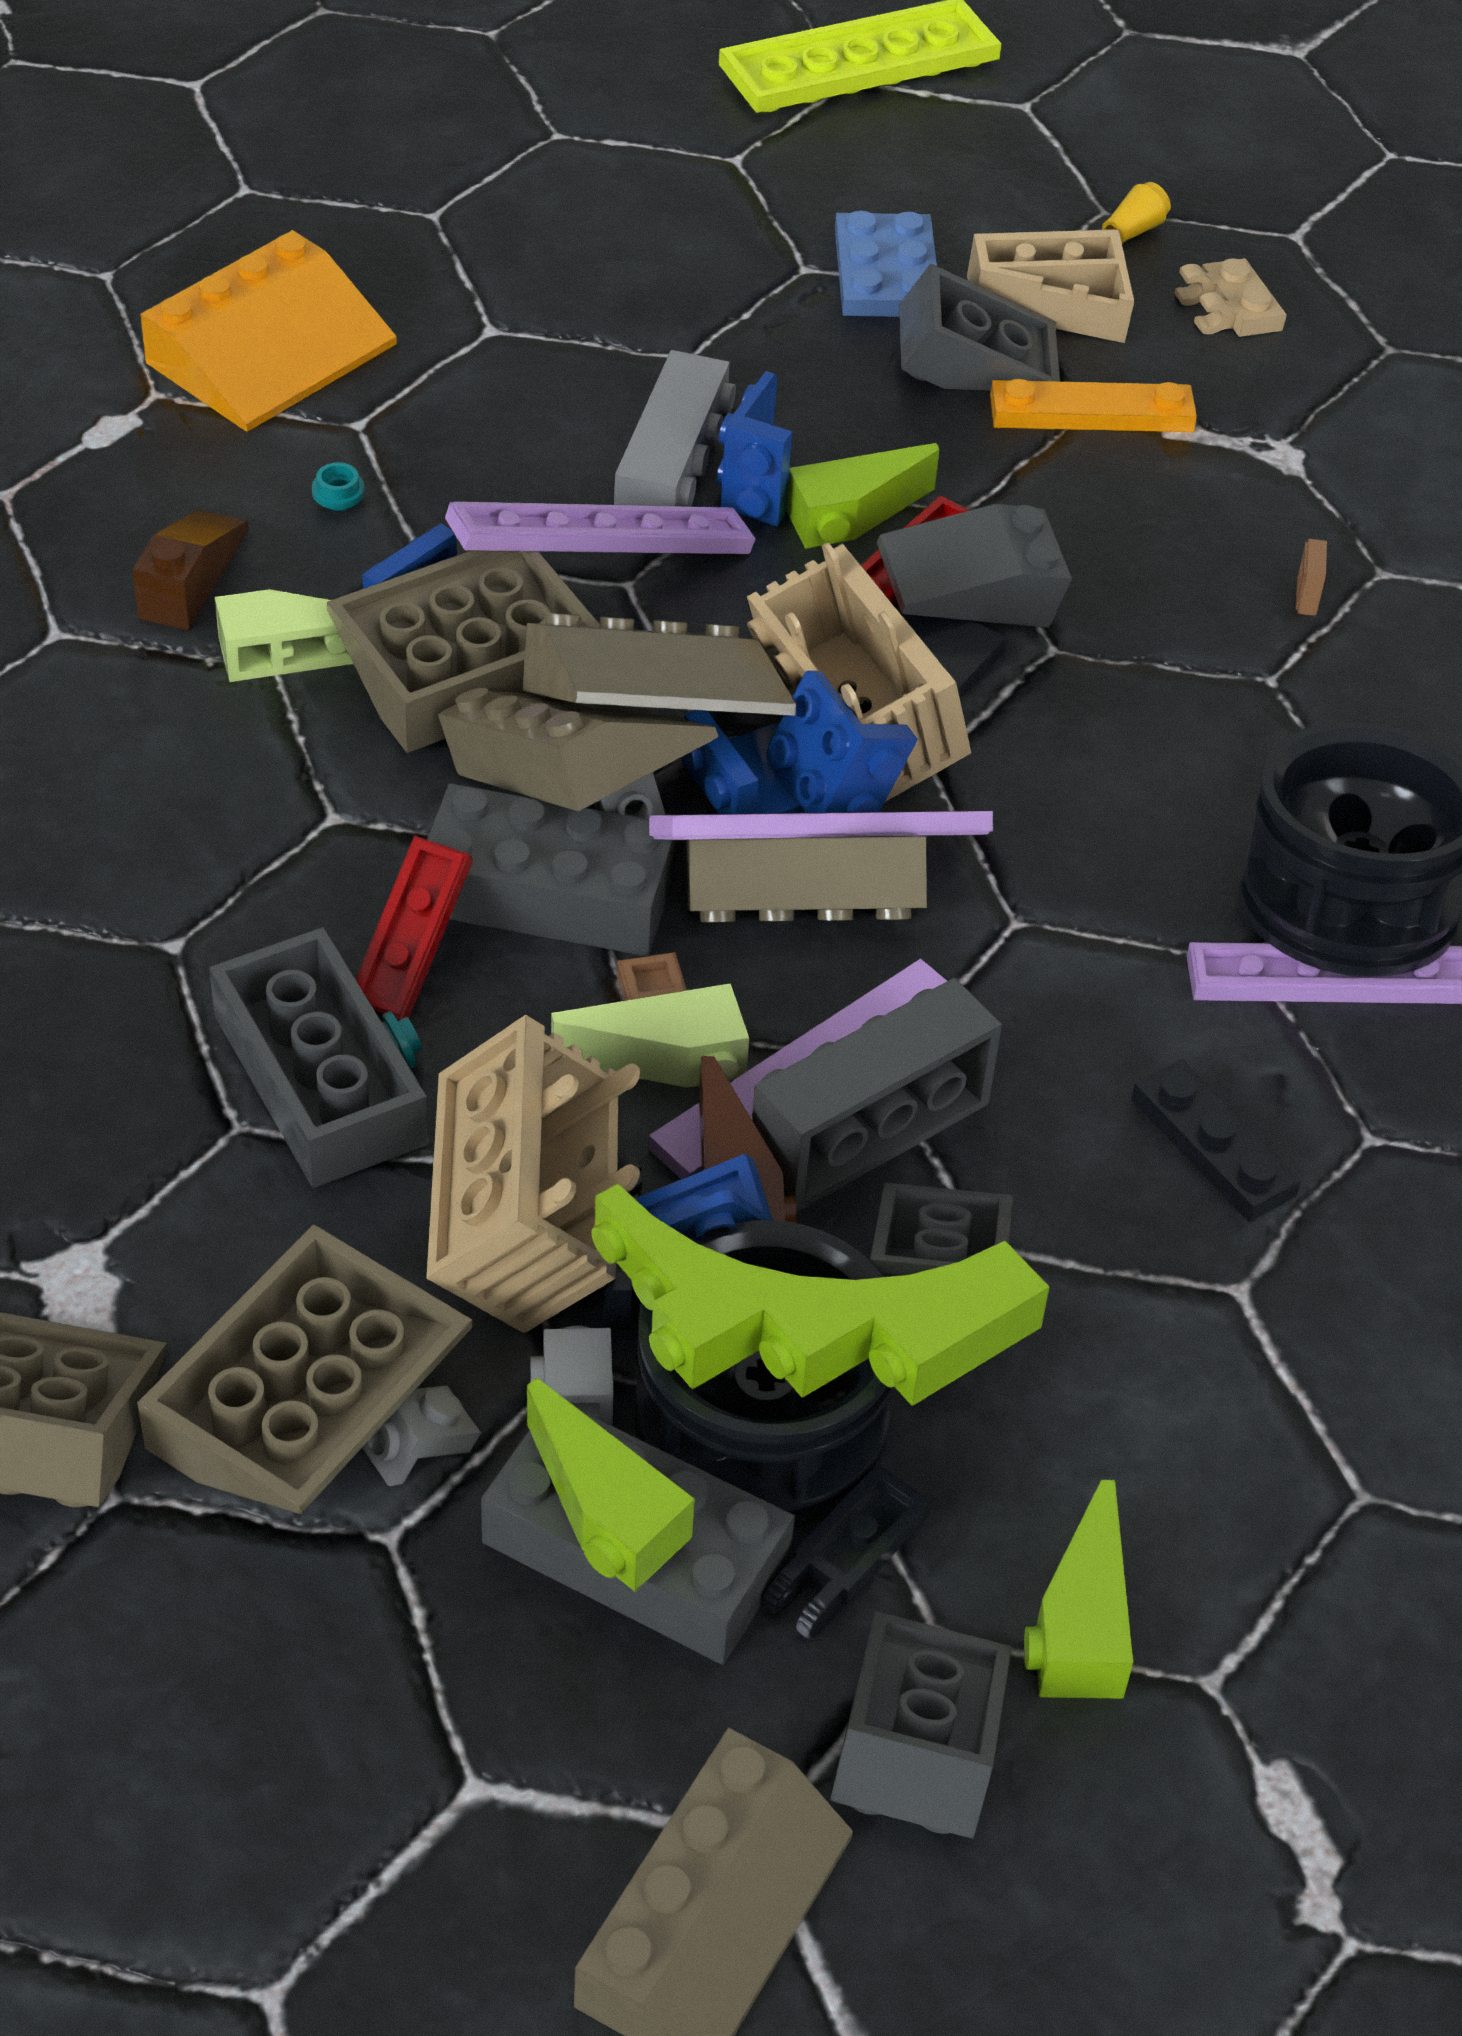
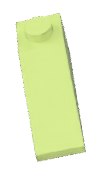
M271 589L215 597L218 638L229 682L353 664L327 611V602L331 600Z
M731 983L551 1013V1034L556 1033L563 1038V1046L566 1048L573 1044L581 1049L582 1058L585 1060L592 1056L600 1061V1069L602 1071L611 1068L617 1072L624 1066L633 1063L640 1068L639 1079L686 1088L698 1086L701 1056H714L729 1081L747 1072L749 1035Z

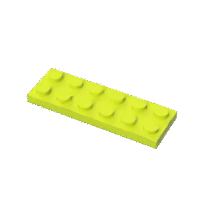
M945 0L721 48L719 50V66L756 113L773 112L782 107L804 102L813 103L822 98L845 93L854 94L863 89L885 84L895 85L908 79L935 76L941 72L962 67H976L981 63L1000 59L1001 42L964 0Z

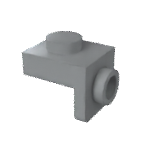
M448 1386L418 1388L414 1390L362 1448L388 1486L402 1485L418 1458L470 1452L481 1432Z

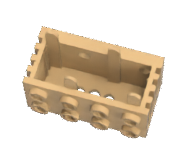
M827 542L822 545L824 562L817 564L815 560H812L805 564L806 571L798 575L794 570L785 575L787 582L779 586L774 581L767 585L768 592L760 596L757 592H754L747 596L753 620L747 622V627L752 638L760 642L792 697L806 671H821L861 724L908 725L918 740L886 799L888 801L971 754L957 683L844 544L833 549ZM849 684H852L857 687L855 692ZM840 686H842V687H841V693H842V695L839 693V687H840ZM864 700L870 702L872 705L871 709L862 714L860 704H863Z
M524 1015L439 1073L426 1279L522 1333L528 1332L616 1279V1263L610 1264L601 1256L592 1237V1229L595 1227L596 1195L618 1183L629 1192L637 1184L640 1175L639 1169L632 1164L626 1165L617 1171L618 1096L636 1085L640 1077V1068L630 1063L617 1072L611 1068L602 1071L600 1069V1061L592 1056L585 1060L582 1058V1050L573 1044L566 1048L563 1046V1038L556 1033L547 1036L544 1034L545 1026L528 1015Z

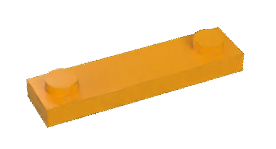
M1024 379L992 380L990 393L994 428L1194 432L1197 418L1191 385L1171 382L1142 384L1027 381Z

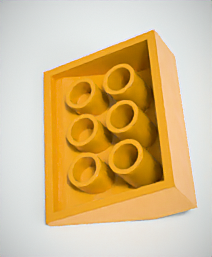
M294 230L279 236L270 243L241 257L232 264L203 278L201 281L140 314L146 364L246 432L397 344V336L330 255Z

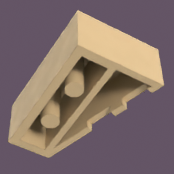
M1119 229L974 234L967 272L968 281L1055 321L1056 329L1125 343L1134 306V297Z

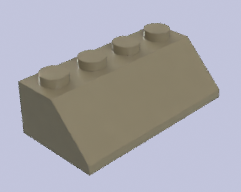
M925 836L682 840L686 907L689 911H700V922L736 921V910H759V921H794V910L818 909V920H853V909H876V919L901 920L911 919V908H927Z
M728 1727L576 1965L574 2008L623 2036H735L852 1839L853 1831L793 1761Z

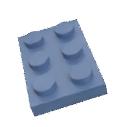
M867 211L836 213L835 238L842 315L900 317V302L930 263L937 266L931 214H917L915 212L883 214L869 213Z

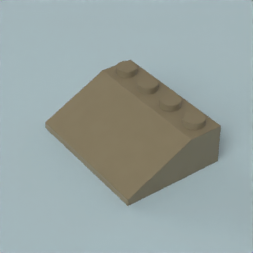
M471 550L327 602V611L381 720L406 753L446 739L437 713L455 705V699L460 694L476 688H487L490 691L526 692L522 690L527 623L546 624V614L557 613L580 615V626L600 627L596 619L538 551Z
M547 613L546 624L527 623L522 691L583 704L795 716L796 703L757 639L739 637V626L706 624L705 634L686 633L687 623L653 620V631L634 630V619L600 617V627L580 626V615Z
M476 688L466 691L456 697L455 705L437 713L458 775L575 811H580L718 738L716 727L634 706L574 703L529 692L490 691L487 688Z
M313 1224L137 1402L145 1449L197 1483L302 1514L470 1331L472 1319Z
M0 1312V1494L14 1495L25 1493L56 1499L60 1504L69 1507H84L88 1505L100 1507L122 1473L140 1425L137 1402L155 1385L166 1356L167 1343Z

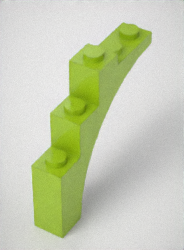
M619 1183L596 1195L595 1227L592 1229L595 1246L608 1263L614 1264L617 1262L632 1280L633 1288L645 1307L653 1310L652 1333L649 1335L651 1349L659 1363L669 1371L675 1369L692 1390L760 1351L761 1358L771 1374L778 1379L785 1378L802 1398L869 1359L878 1379L887 1387H895L909 1404L914 1406L1042 1328L1050 1287L1006 1241L961 1262L911 1275L861 1280L805 1277L746 1264L697 1244L654 1217Z

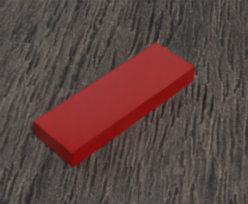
M414 836L355 979L377 1015L382 1016L391 1011L397 1021L405 1017L410 1018L472 865L473 859L468 853Z

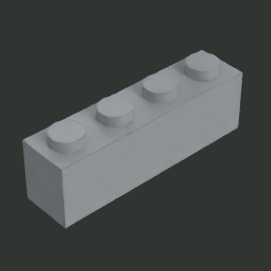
M674 350L670 351L615 473L614 505L692 506L696 490V476L703 477L705 475L710 454L709 445L718 444L720 428L723 422L722 414L731 413L733 408L736 385L729 383V361Z

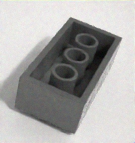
M448 784L427 840L468 853L473 859L449 920L642 956L650 955L675 874L676 840L653 839V836H649L648 819L588 808L575 811L539 799Z
M324 927L209 967L214 1016L312 1188L429 1145L427 1096Z
M955 977L934 989L920 991L910 1002L884 1016L877 1015L870 1018L860 1029L836 1042H826L820 1045L810 1056L784 1070L776 1069L770 1072L755 1085L752 1121L783 1172L784 1195H795L796 1213L989 1105L1002 1024Z
M584 1413L695 1499L692 1538L634 1592L617 1577L607 1578L601 1575L587 1560L529 1430L481 1497L482 1543L724 1666L761 1607V1601L766 1589L790 1561L795 1515Z

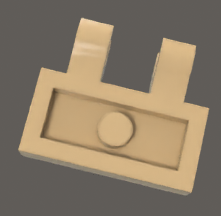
M1232 258L1221 262L1202 264V268L1197 264H1187L1180 267L1179 273L1186 283L1190 285L1175 288L1174 294L1182 305L1192 306L1201 303L1207 312H1211L1208 315L1197 316L1194 319L1195 324L1203 334H1214L1231 328L1234 329L1239 337L1283 331L1286 313L1246 258Z

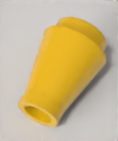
M1154 182L1136 184L1111 217L1103 223L1102 230L1119 229L1121 243L1123 244L1127 240L1163 224L1171 208L1167 193Z

